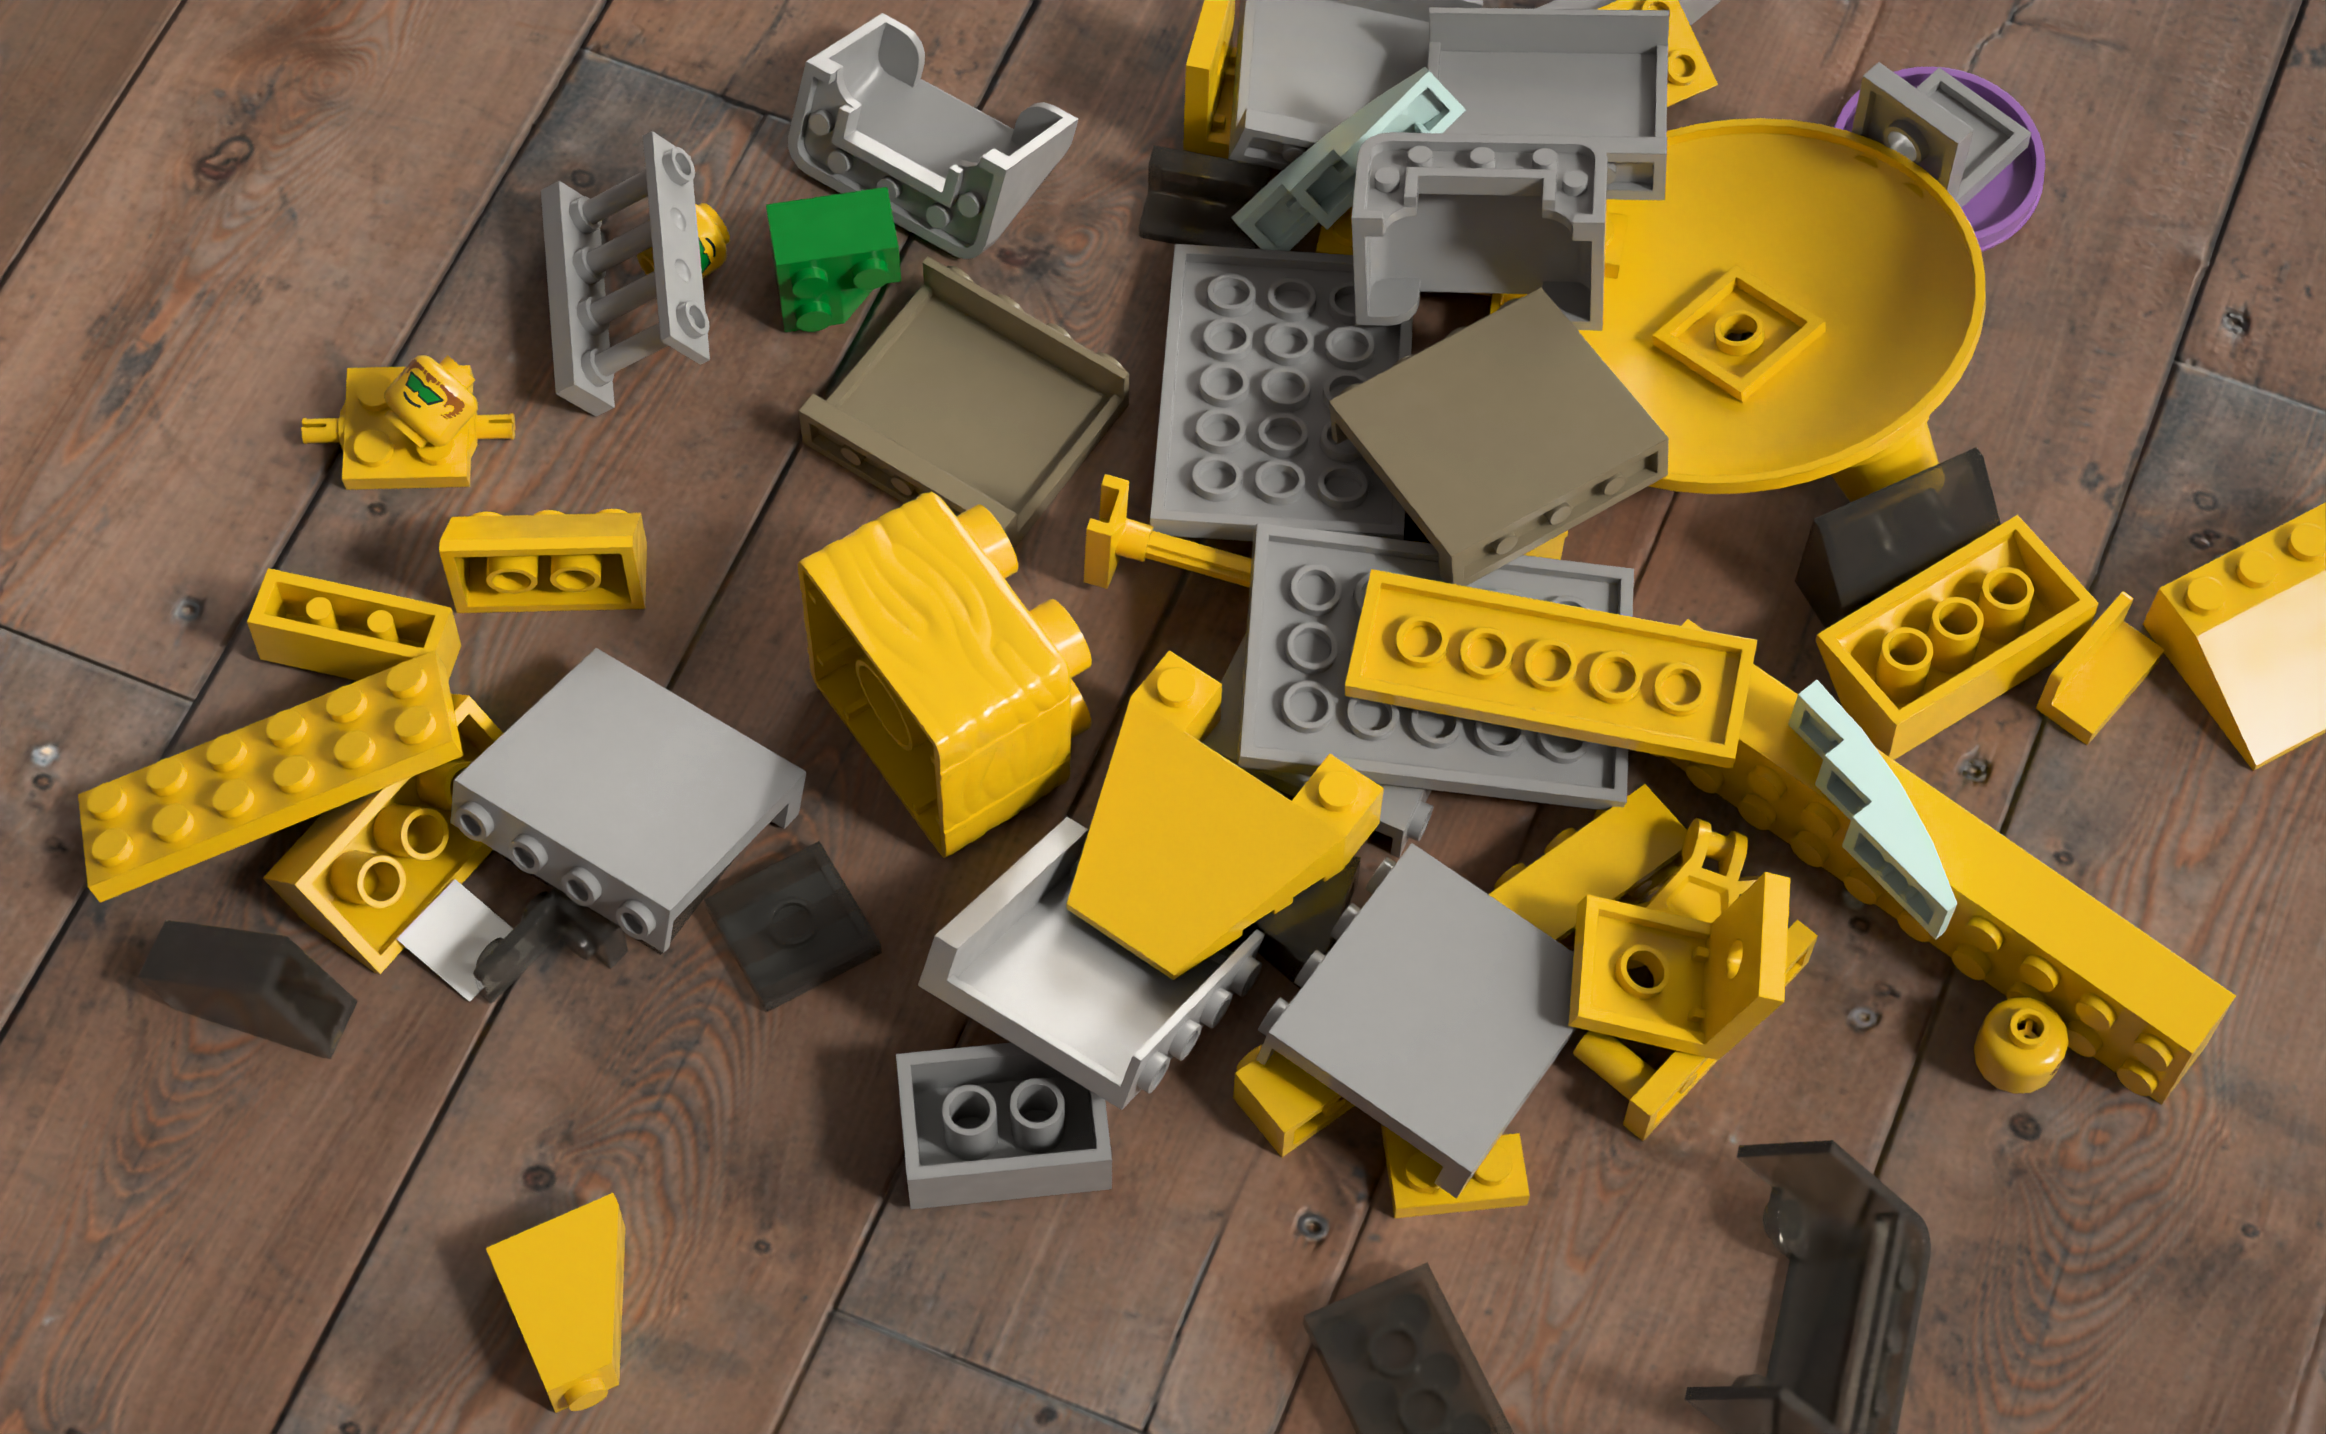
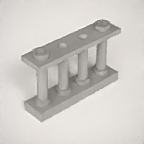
M653 131L643 135L646 170L591 199L581 195L561 181H557L541 190L555 391L560 397L595 417L615 408L613 391L615 372L667 346L672 347L700 365L710 360L708 343L710 326L705 311L693 184L695 169L691 156ZM648 196L650 220L602 245L600 231L602 220ZM652 247L654 271L606 296L604 280L606 270ZM657 298L659 323L610 347L608 330L610 321Z

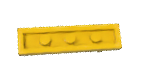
M1798 919L1788 929L1785 987L1809 962L1818 937L1817 934ZM1588 1031L1583 1036L1573 1052L1575 1057L1629 1100L1623 1126L1642 1141L1652 1133L1718 1061L1675 1051L1656 1071L1614 1036Z

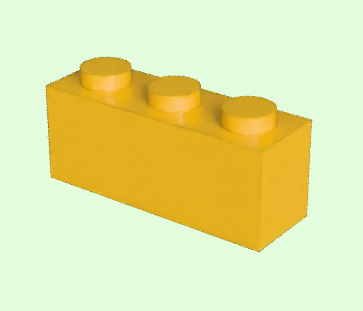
M270 568L267 569L247 620L260 660L357 681L433 650L437 652L444 663L449 681L461 648L452 607Z

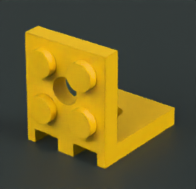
M1204 0L1185 71L1183 150L1226 159L1229 157L1237 48L1233 47L1235 0Z
M1764 872L1712 923L1587 894L1577 904L1568 1026L1711 1059H1721L1784 1003L1790 878ZM1627 961H1639L1646 965L1653 975L1654 987L1644 988L1637 985L1627 972Z

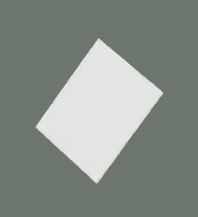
M456 879L397 938L400 943L469 1002L528 942Z

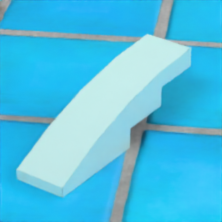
M1424 67L1372 100L1327 133L1275 176L1231 218L1261 249L1290 251L1318 222L1328 230L1353 205L1358 152L1360 146L1368 138L1390 132L1443 133L1466 109Z
M1815 680L1797 695L1788 725L1823 759L1815 785L1851 820L1842 847L1936 940L1946 931L1957 906V901L1935 845L1902 784L1863 729L1818 680Z

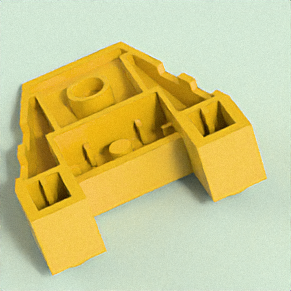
M1169 650L1130 697L1066 907L1067 910L1172 980H1175L1241 937L1243 930L1271 911L1275 915L1292 904L1294 896L1322 879L1326 882L1340 873L1379 825L1384 788L1329 753L1291 801L1203 744L1204 740L1221 721L1222 684Z

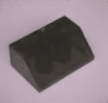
M1977 447L1813 519L1795 582L1825 629L2001 525L1985 460Z

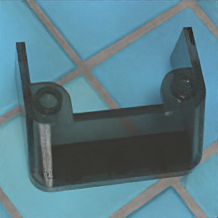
M1833 1140L1739 1145L1737 1158L1772 1187L1769 1202L1763 1213V1225L1767 1236L1772 1240L1774 1246L1790 1260L1766 1378L1760 1374H1743L1736 1378L1732 1386L1687 1387L1685 1401L1729 1434H1897L1931 1257V1240L1925 1221L1915 1210Z

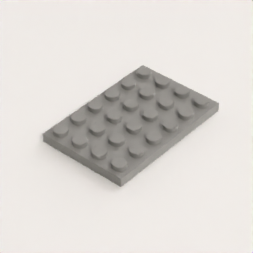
M1175 244L1150 525L1154 526L1153 531L1177 537L1253 541L1256 524L1260 522L1404 540V508L1349 439L1338 445L1332 439L1329 401L1337 397L1350 385L1363 383L1388 370L1399 359L1411 355L1413 316L1403 323L1391 326L1356 325L1353 255Z
M1257 522L1253 534L1237 766L1313 775L1330 753L1379 784L1606 811L1611 807H1624L1626 805L1628 749L1345 696L1346 677L1371 569L1445 582L1440 576L1439 553L1432 544ZM1522 555L1467 585V587L1633 617L1634 569Z

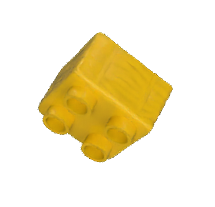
M933 492L922 493L915 500L909 501L899 508L881 515L876 520L862 525L843 539L826 545L821 550L798 562V575L808 642L807 650L812 678L826 700L943 858L976 841L988 830L1011 819L1020 811L1036 803L1042 796L1049 794L1053 789L1068 781L1070 778L1071 739L1089 729L1092 724L1088 707L1071 678L1091 667V654L1079 627L1059 602L1049 599L1028 611L1005 579L1018 571L1017 557L1005 531L987 508L977 504L956 516L941 497Z

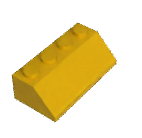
M2016 515L1817 634L1816 643L1844 710L1863 729L1875 748L1895 760L2066 656L2091 628L2098 602L2028 525Z
M451 694L463 752L462 757L322 813L263 877L305 923L374 973L381 974L405 948L397 940L404 930L454 879L462 884L493 850L481 841H474L468 838L458 827L450 823L454 779L504 734L469 695Z

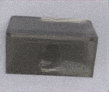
M1154 145L1148 166V194L1139 224V236L1144 239L1170 244L1257 249L1258 245L1231 217L1270 182L1271 167Z

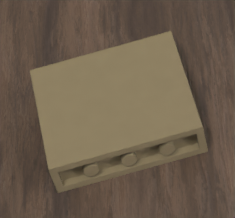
M927 256L922 262L924 284L831 396L824 400L813 393L800 408L799 418L802 442L904 504L915 500L922 493L933 492L943 499L956 516L977 504L983 505L999 522L1013 549H1015L1128 407L1129 372L1124 370L1123 366L1112 356L1102 352L1096 354L1074 341L1071 335L1062 327L1053 323L1044 324L1025 313L1020 305L1010 297L1002 294L994 295L975 284L963 270L955 266L946 267Z
M1542 288L1522 298L1507 301L1489 316L1468 327L1463 326L1453 330L1444 340L1416 355H1407L1399 359L1388 370L1363 383L1350 385L1337 397L1329 401L1332 439L1337 445L1347 439L1352 442L1438 551L1440 576L1446 583L1467 586L1668 475V436Z

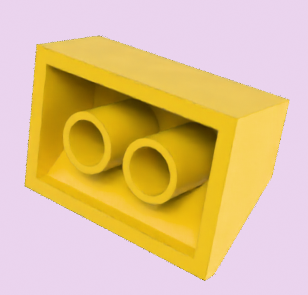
M604 509L596 514H564L559 511L544 510L534 515L502 516L495 512H478L471 516L451 517L440 538L439 553L457 613L645 609L647 541L641 513H627L620 509Z

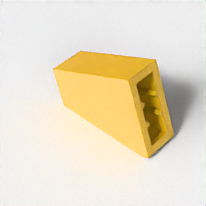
M614 1193L486 1248L494 1272L555 1413L569 1408L571 1411H580L592 1407L608 1395L609 1389L619 1385L626 1228Z

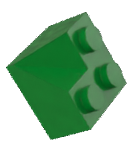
M888 187L766 204L773 266L784 332L798 330L816 332L828 326L844 324L874 289L882 287L887 283L901 282L899 246Z

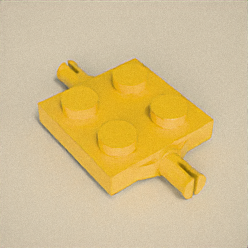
M460 365L467 373L474 377L470 365ZM406 367L347 368L346 400L340 411L339 418L302 419L303 427H301L304 444L340 443L343 450L342 481L346 490L470 487L471 458L478 445V439H515L514 413L478 415L476 412L448 444L439 447L428 442L421 449L384 416L390 409L384 399V393ZM473 384L468 388V390H469L472 394H473Z

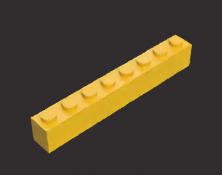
M1644 784L1627 796V803L1624 807H1611L1607 811L1597 810L1594 820L1579 831L1572 827L1562 831L1547 845L1544 850L1545 855L1528 867L1524 863H1518L1511 867L1497 880L1494 885L1495 890L1488 895L1572 951L1575 944L1577 904L1587 894L1632 905L1638 904L1663 886L1683 862L1682 847L1688 830L1651 789ZM1259 1045L1245 1055L1237 1065L1233 1099L1283 1158L1355 1105L1277 1051L1273 1053L1265 1065L1261 1064L1256 1060L1262 1045Z

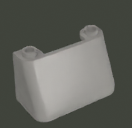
M881 13L806 61L788 135V149L791 158L804 173L840 193L888 187L894 223L962 259L975 258L997 241L1067 153L1072 144L1079 119L1054 105L1041 102L1034 103L1022 111L1014 129L922 80L925 51L921 40L906 25Z
M1390 132L1368 138L1360 146L1358 152L1351 217L1356 325L1391 326L1409 320L1417 312L1420 292L1530 294L1542 288L1577 330L1602 331L1608 166L1606 149L1599 142L1589 137L1564 135Z

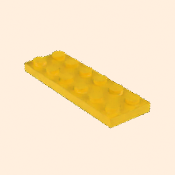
M1371 569L1346 677L1345 696L1733 769L1757 640Z
M433 650L399 663L394 667L352 684L342 686L315 699L283 710L273 716L231 733L221 735L216 739L78 794L87 884L90 891L101 903L462 757L463 752L446 667L437 652Z

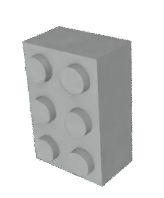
M1013 1043L896 1054L911 1210L1112 1189V1155L1105 1099Z

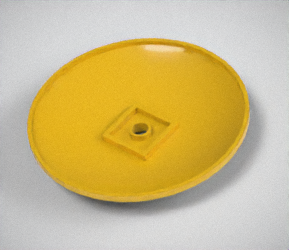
M1751 118L1699 123L1667 131L1665 200L1607 199V212L1629 215L1618 278L1604 277L1602 331L1578 330L1669 438L1668 475L1648 487L1688 493L1737 494L1774 490L1802 484L1840 472L1871 458L1899 441L1920 425L1945 400L1962 377L1973 357L1980 338L1986 309L1985 270L1980 246L1973 227L1963 210L1945 187L1925 169L1903 154L1864 136L1822 124L1787 119ZM1492 293L1490 314L1496 312L1507 301L1522 298L1528 294ZM1751 332L1754 334L1743 341H1731L1725 338L1730 333L1742 334Z

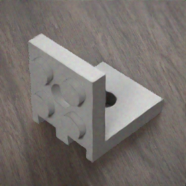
M1880 62L1863 75L1852 127L1853 133L1877 141L1903 154L1925 169L1945 187L1961 208L2028 147L2031 137L2030 131L1941 68L1934 71L1915 88Z

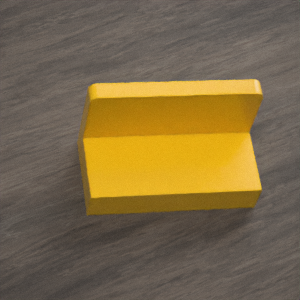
M2124 591L2121 592L2052 671L2036 706L2038 711L2086 745L2092 741L2155 668L2165 649L2124 621L2134 599Z

